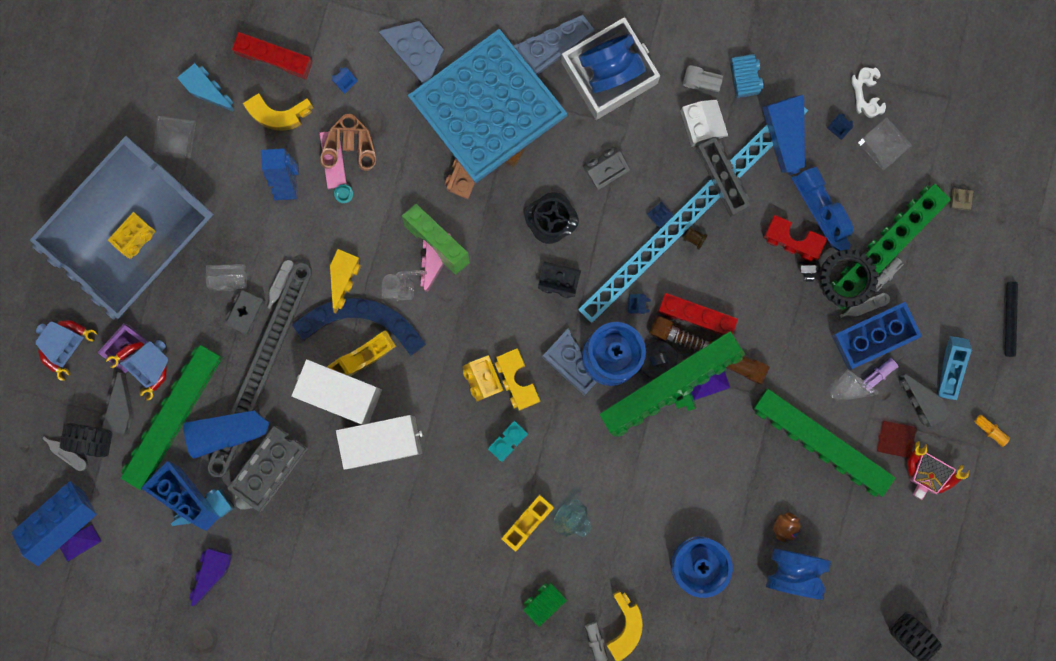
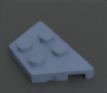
M420 21L384 29L379 32L422 84L432 78L444 49Z

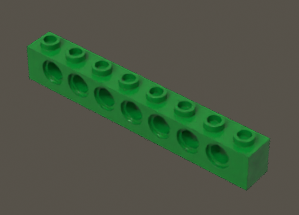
M936 184L930 187L926 185L919 192L921 196L917 200L913 199L906 206L908 210L904 214L900 212L893 219L895 223L891 227L887 225L880 232L882 236L877 241L874 239L867 246L869 249L865 253L869 258L871 254H874L878 258V262L875 264L878 274L951 200ZM923 200H926L930 203L929 210L923 207ZM910 214L916 215V223H912L909 220ZM897 227L903 229V237L896 234ZM883 241H888L891 244L890 250L883 248ZM855 262L851 268L847 266L840 273L842 277L838 281L834 280L830 283L833 290L844 297L859 295L865 289L867 274L864 270V277L860 278L856 274V269L862 268L864 270V268L858 262ZM844 281H847L851 284L850 291H845L843 289ZM837 305L841 310H843V309L846 308V307H841V306Z

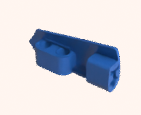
M814 167L803 171L798 176H792L794 184L831 246L838 251L850 249L851 245L847 237L853 233V225L843 206L837 202L833 203L824 187L826 183L819 169Z
M255 410L186 422L183 424L188 452L195 459L226 447L229 448L265 435L270 422Z

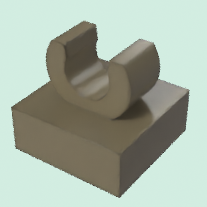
M952 189L950 208L971 210L973 191Z

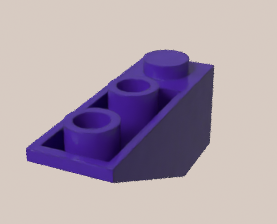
M213 548L203 551L200 562L203 564L195 577L197 585L190 594L191 606L197 605L228 572L232 557L231 553Z

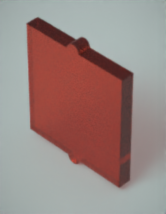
M883 421L881 433L878 435L877 452L910 458L913 445L916 443L914 438L917 427Z

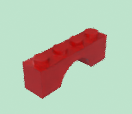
M238 32L232 48L233 52L238 56L273 65L288 74L307 80L313 64L308 56Z
M668 293L664 294L657 312L674 319L698 325L721 336L730 331L733 334L738 321L735 317Z

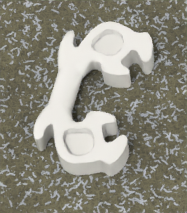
M865 67L860 70L857 79L855 75L851 77V84L855 89L857 113L860 114L862 109L867 117L873 118L878 114L882 115L885 112L886 105L882 103L879 106L877 104L879 98H872L869 103H866L864 100L863 83L869 87L874 86L877 82L873 81V76L876 79L880 78V72L877 68Z

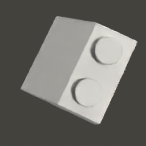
M717 100L700 101L682 107L681 115L691 147L700 145L715 137L720 139L728 136Z

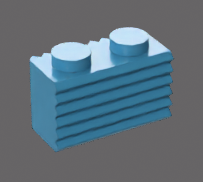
M754 54L731 58L730 64L736 97L758 95L761 89H763L762 77H758V70H760L759 59H755Z

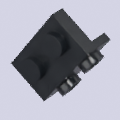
M544 261L538 289H541L544 293H558L565 298L575 297L581 270Z

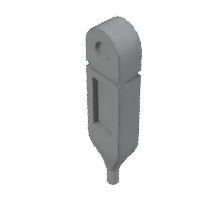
M287 260L282 264L281 270L270 289L267 308L270 309L272 304L280 299L291 271L295 266L292 261Z
M882 293L869 298L858 306L850 307L845 313L840 315V318L845 316L856 317L887 305L890 302V297L888 294Z
M45 436L43 437L50 450L78 471L87 469V461L77 453L64 451L59 448L60 442L49 440Z

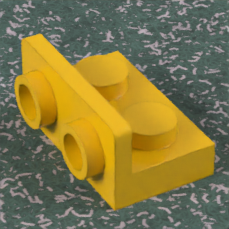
M133 212L108 241L124 256L132 259L133 256L139 253L142 246L151 240L156 231Z
M489 355L462 367L463 375L471 387V394L477 402L503 391Z

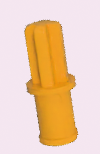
M983 415L977 416L974 420L986 432V436L994 439L1001 447H1004L1009 442L1010 437L1003 433L997 424L993 425Z

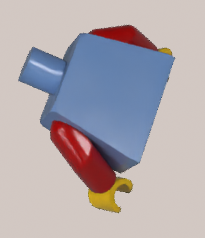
M71 320L59 321L57 324L51 321L47 326L40 324L36 329V333L40 335L36 340V345L39 347L38 352L41 362L52 372H57L59 380H66L61 376V372L64 371L67 375L71 374L63 366L84 337L81 335H85L88 341L93 342L94 340L89 339L88 335L91 332L97 334L96 331L86 330V327Z
M157 340L154 344L150 341L146 343H132L118 351L116 356H108L106 358V362L112 358L115 359V364L111 365L110 368L116 367L118 361L122 360L120 364L144 386L139 392L140 396H143L145 392H149L145 398L146 400H151L153 397L152 392L156 391L166 380L168 358L162 353L166 345L160 340Z

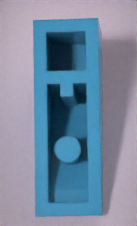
M949 337L939 383V397L957 400L972 351L969 339Z

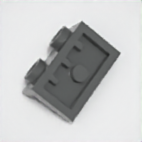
M615 147L606 149L603 155L590 159L583 166L597 190L630 171L621 152Z

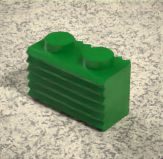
M544 583L537 590L539 594L535 598L531 596L523 603L525 606L523 611L538 627L567 601L552 583L549 585Z

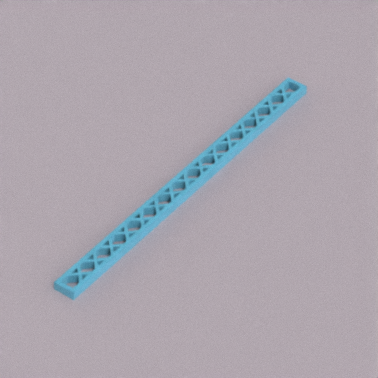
M804 107L805 115L808 112V110ZM768 125L730 160L735 176L737 172L739 173L737 176L740 178L773 146L772 141L763 142V134L770 133ZM759 146V154L749 155V147ZM737 159H745L744 169H736ZM712 180L692 197L578 309L591 324L720 198L719 194L709 195V187L714 186ZM705 199V207L695 208V200ZM683 212H692V220L690 222H682ZM670 225H678L677 235H668V227ZM665 238V246L663 248H654V240ZM642 252H651V260L649 262H641ZM629 265H638V273L636 275H627V267ZM616 278H624L623 288H614V280ZM602 291L611 292V299L608 302H600V293ZM588 305H597V313L593 317L584 310Z

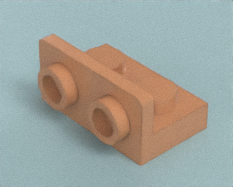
M455 158L452 168H455L452 175H448L445 182L447 191L469 199L475 182Z

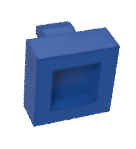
M346 67L344 69L339 68L340 72L336 76L332 75V81L344 94L358 81Z

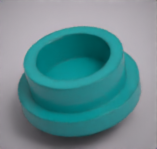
M347 184L337 186L334 191L335 199L340 203H348L353 198L352 188Z

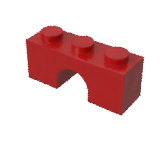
M776 215L772 217L763 237L767 240L768 244L776 247L780 245L784 247V251L790 254H795L796 252L802 255V259L809 262L819 259L827 241L826 237L808 231L803 241H795L789 234L792 222Z

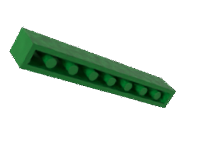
M730 331L599 415L610 434L614 437H620L628 432L627 429L643 423L644 419L649 415L654 416L659 413L660 408L675 403L677 401L676 398L691 393L695 386L707 383L714 374H721L730 364L740 362L746 354Z
M205 346L195 347L191 353L192 359L190 363H186L182 368L181 378L173 383L171 387L172 393L163 400L161 404L163 408L159 414L156 413L151 421L153 425L149 431L146 430L141 437V445L133 450L131 454L132 460L129 464L126 463L121 471L123 475L120 479L139 490H142L141 488L154 475L223 359L222 356Z
M765 389L754 405L753 409L756 410L755 414L763 420L765 418L769 419L772 422L771 426L779 431L781 429L788 433L786 436L794 442L797 440L804 444L802 447L810 453L815 451L820 455L818 458L826 464L830 462L835 465L834 469L842 475L848 474L852 477L850 481L858 486L862 484L868 488L866 492L876 498L877 495L883 497L896 479V477L769 389Z

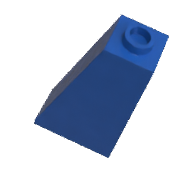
M797 95L762 107L781 172L788 173L789 175L800 172V168L805 167L803 95Z

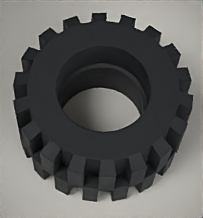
M67 423L63 426L59 448L77 454L107 457L113 433L106 429Z
M905 612L889 628L893 638L918 661H929L942 647L937 637L909 613Z

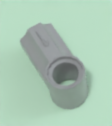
M687 66L683 86L719 92L723 76L706 72L697 66Z

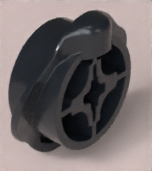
M557 192L547 193L540 199L532 202L524 214L526 224L533 232L535 238L545 244H553L560 241L565 236L573 233L579 224L577 212L570 204L568 198ZM552 203L548 212H538L540 206ZM558 206L563 209L566 219L559 215ZM550 214H553V218L556 219L553 222H550V218H548ZM537 218L545 223V230L539 226ZM555 224H565L562 231L551 233Z

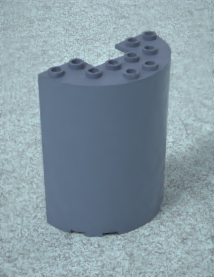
M127 136L119 142L30 239L34 244L32 247L38 253H45L48 256L47 261L54 267H63L68 271L66 275L71 280L80 282L82 284L80 288L92 296L91 300L96 305L105 307L107 309L105 313L112 319H119L214 216L189 190L161 165L152 160L153 158ZM134 212L156 232L151 240L142 246L139 253L133 256L132 259H129L118 251L108 239Z

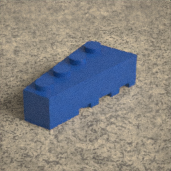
M285 148L261 150L262 171L268 181V186H273L271 193L274 194V200L297 199L296 175H299V165L296 163V160L291 157Z
M169 461L141 488L181 517L205 531L219 518V515L184 471Z

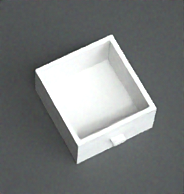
M625 17L564 52L561 58L562 65L595 120L657 85L660 78L658 71L647 55L649 53L644 43L641 45ZM631 33L634 44L630 47V52L638 53L641 56L646 71L621 85L602 92L593 93L592 87L589 84V80L593 77V71L590 67H582L578 56L601 43Z
M306 359L301 374L297 377L298 381L292 397L365 425L369 424L382 389Z
M412 415L336 430L344 470L422 454L419 435L423 437L422 431L418 433L415 416Z

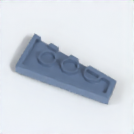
M581 15L561 24L559 27L552 30L549 29L543 34L531 37L525 42L513 46L535 74L539 75L561 58L564 52L575 47L592 34L594 28Z

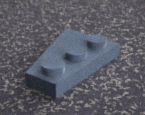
M567 329L542 358L585 396L596 384V381L585 371L580 348L573 340L569 329Z

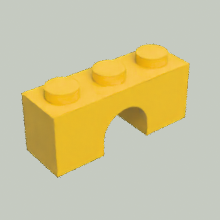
M518 348L496 357L498 362H495V366L499 373L503 372L505 379L502 382L506 391L510 390L513 395L510 400L514 409L518 407L520 411L539 403L540 399L533 384L522 387L514 380L515 373L525 367Z
M539 494L504 534L501 540L516 552L554 507Z

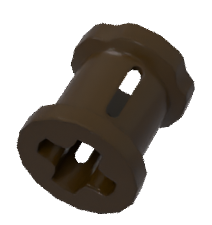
M691 226L683 241L694 244L700 250L708 235L701 234Z

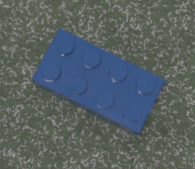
M906 302L832 335L848 370L854 369L922 337Z
M69 481L11 533L22 556L36 566H39L93 519L97 513L85 492Z

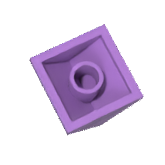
M123 323L98 353L106 359L108 356H116L118 351L129 344L136 342L146 343L148 341L130 325ZM112 358L109 362L115 364V359ZM120 359L116 367L126 373L128 370L120 364L122 361Z

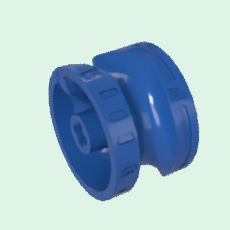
M631 33L601 43L578 56L582 67H590L593 71V77L589 80L593 93L602 92L621 85L646 71L641 56L638 53L630 52V47L634 44Z
M621 322L607 323L599 327L586 341L582 350V364L587 374L597 383L606 386L619 385L629 380L642 367L646 355L645 343L639 332L630 325Z
M692 537L683 541L675 549L671 559V572L676 583L685 592L695 597L708 598L719 594L726 588L732 577L733 565L728 551L721 544L707 537ZM701 564H703L704 569L702 570L699 569V566H701Z
M773 548L771 559L777 563V571L775 574L767 576L765 587L794 595L824 600L826 589L820 580V576L824 572H829L831 561Z

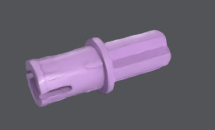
M889 358L879 368L876 367L875 371L862 381L863 385L870 390L881 380H886V376L898 368L897 363L892 358Z

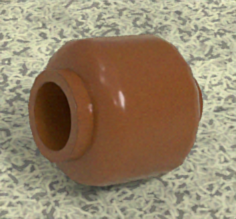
M786 512L778 516L772 530L778 540L782 542L787 540L793 541L801 528V524L797 516Z

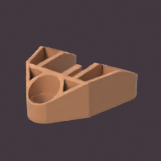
M345 114L330 129L320 156V164L325 169H331L336 165L338 150L340 149V133H343L342 150L348 152L354 151V134H357L358 166L364 171H369L376 163L375 151L369 131L354 115ZM346 118L352 119L354 122L353 127H345L343 120ZM331 155L334 158L333 164L326 165L323 162V157ZM369 157L372 160L371 166H363L361 159Z

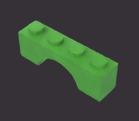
M417 204L402 215L404 227L416 238L420 237L425 240L438 254L442 263L455 275L470 263L468 252Z

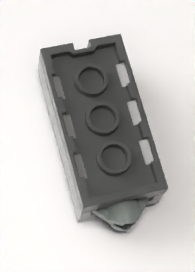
M273 426L228 487V490L235 494L236 506L239 509L254 508L258 512L263 511L308 448L297 440L290 441L288 439L289 434L278 426Z

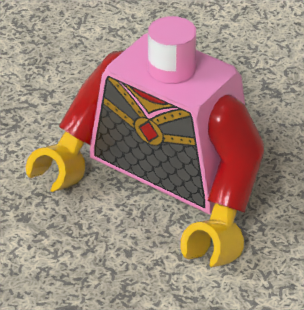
M920 442L915 443V450L907 461L910 481L917 485L912 494L913 496L923 500L927 491L932 494L943 493L954 487L962 479L968 478L970 470L966 473L961 472L964 465H960L958 471L955 472L956 469L928 454L927 444H925L924 448H919Z

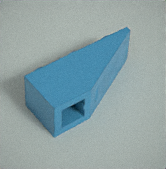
M194 63L177 77L194 97L232 112L234 111L231 106L233 104L232 100L227 94L222 96L219 92L221 87L215 80L211 82L207 78L209 73L203 66L198 67Z
M214 488L205 495L208 503L219 515L218 519L235 508L222 489L216 491ZM179 514L173 517L175 521L171 523L172 526L190 524L189 521Z

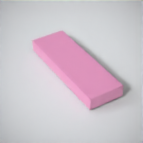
M329 131L320 133L322 150ZM341 141L336 165L331 169H325L328 190L336 189L341 184H347ZM331 155L323 157L326 165L333 164L334 158Z

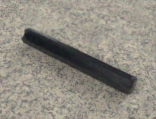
M1013 281L1007 282L1006 357H1016L1018 282Z

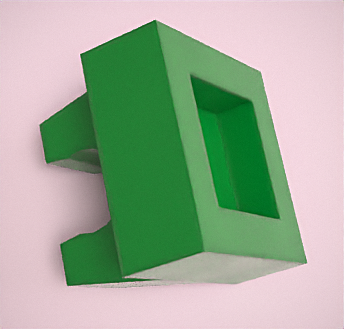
M692 393L682 395L683 399L675 402L677 409L686 406L687 410L691 411L697 408Z

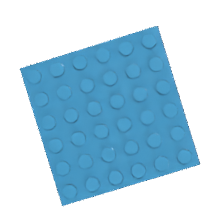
M500 29L408 95L415 107L475 184L568 116L564 108Z

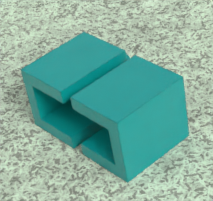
M515 421L502 433L505 437L502 439L499 436L488 448L501 462L514 450L511 446L514 444L517 447L528 435Z

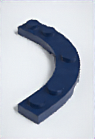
M346 299L343 308L338 309L337 313L333 312L332 302L315 308L292 325L305 341L319 329L332 322L345 318H360L374 321L391 331L410 356L426 345L411 324L399 313L383 304L366 299Z

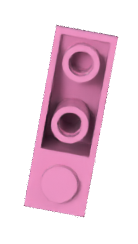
M423 240L426 256H422V267L425 268V275H421V286L424 287L425 291H428L444 264L435 250Z

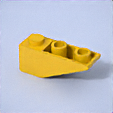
M337 249L330 264L334 313H337L338 309L343 308L346 300L344 298L345 293L350 292L353 286L351 280L354 275H358L361 268L359 257Z

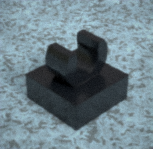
M818 261L798 262V269L801 273H804V280L806 282H814V273H819L821 267Z

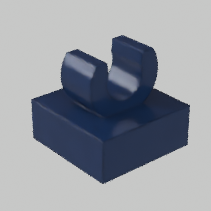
M839 113L827 129L842 140L854 125L852 120L849 122L844 118L845 114Z
M662 202L647 214L659 229L674 216Z
M629 294L628 313L645 314L650 312V309H645L646 302H651V299L646 298L644 294Z

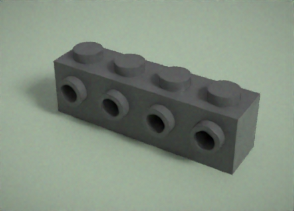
M715 137L698 145L696 150L729 216L732 217L747 210L750 207V199L747 193L743 192L741 188L742 183L739 177L735 176L730 159H726L722 143L718 142Z

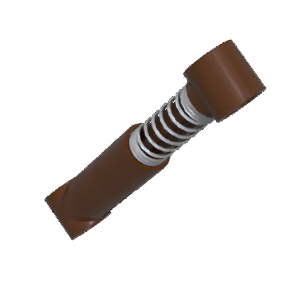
M657 315L648 332L652 336L664 341L668 339L674 340L675 343L679 342L684 347L688 346L689 349H694V352L700 351L713 342L711 340L704 342L699 337L695 338L694 335H689V332L684 333V330L680 331L678 327L673 325V322ZM743 356L740 362L732 363L726 368L762 385L770 367L762 362Z

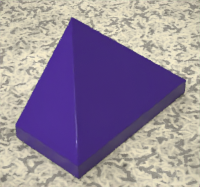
M725 371L718 375L714 374L707 383L695 386L691 392L694 400L730 388Z
M90 525L75 533L60 549L66 560L70 561L102 541L93 525Z

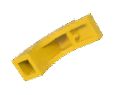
M259 93L243 103L249 114L259 124L269 129L282 131L294 129L302 125L298 118L308 116L313 109L307 98L289 110L275 111L267 106Z
M385 330L358 349L338 358L328 365L327 368L351 377L385 356L396 345Z
M617 591L613 596L625 615V626L621 634L606 643L614 659L620 661L627 657L637 646L642 633V617L637 604L635 603L629 607L628 604L631 602L626 593L621 594L620 591Z

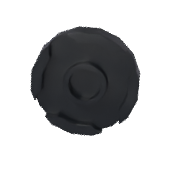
M654 341L645 346L646 355L641 369L648 377L656 379L677 365V354L668 343Z

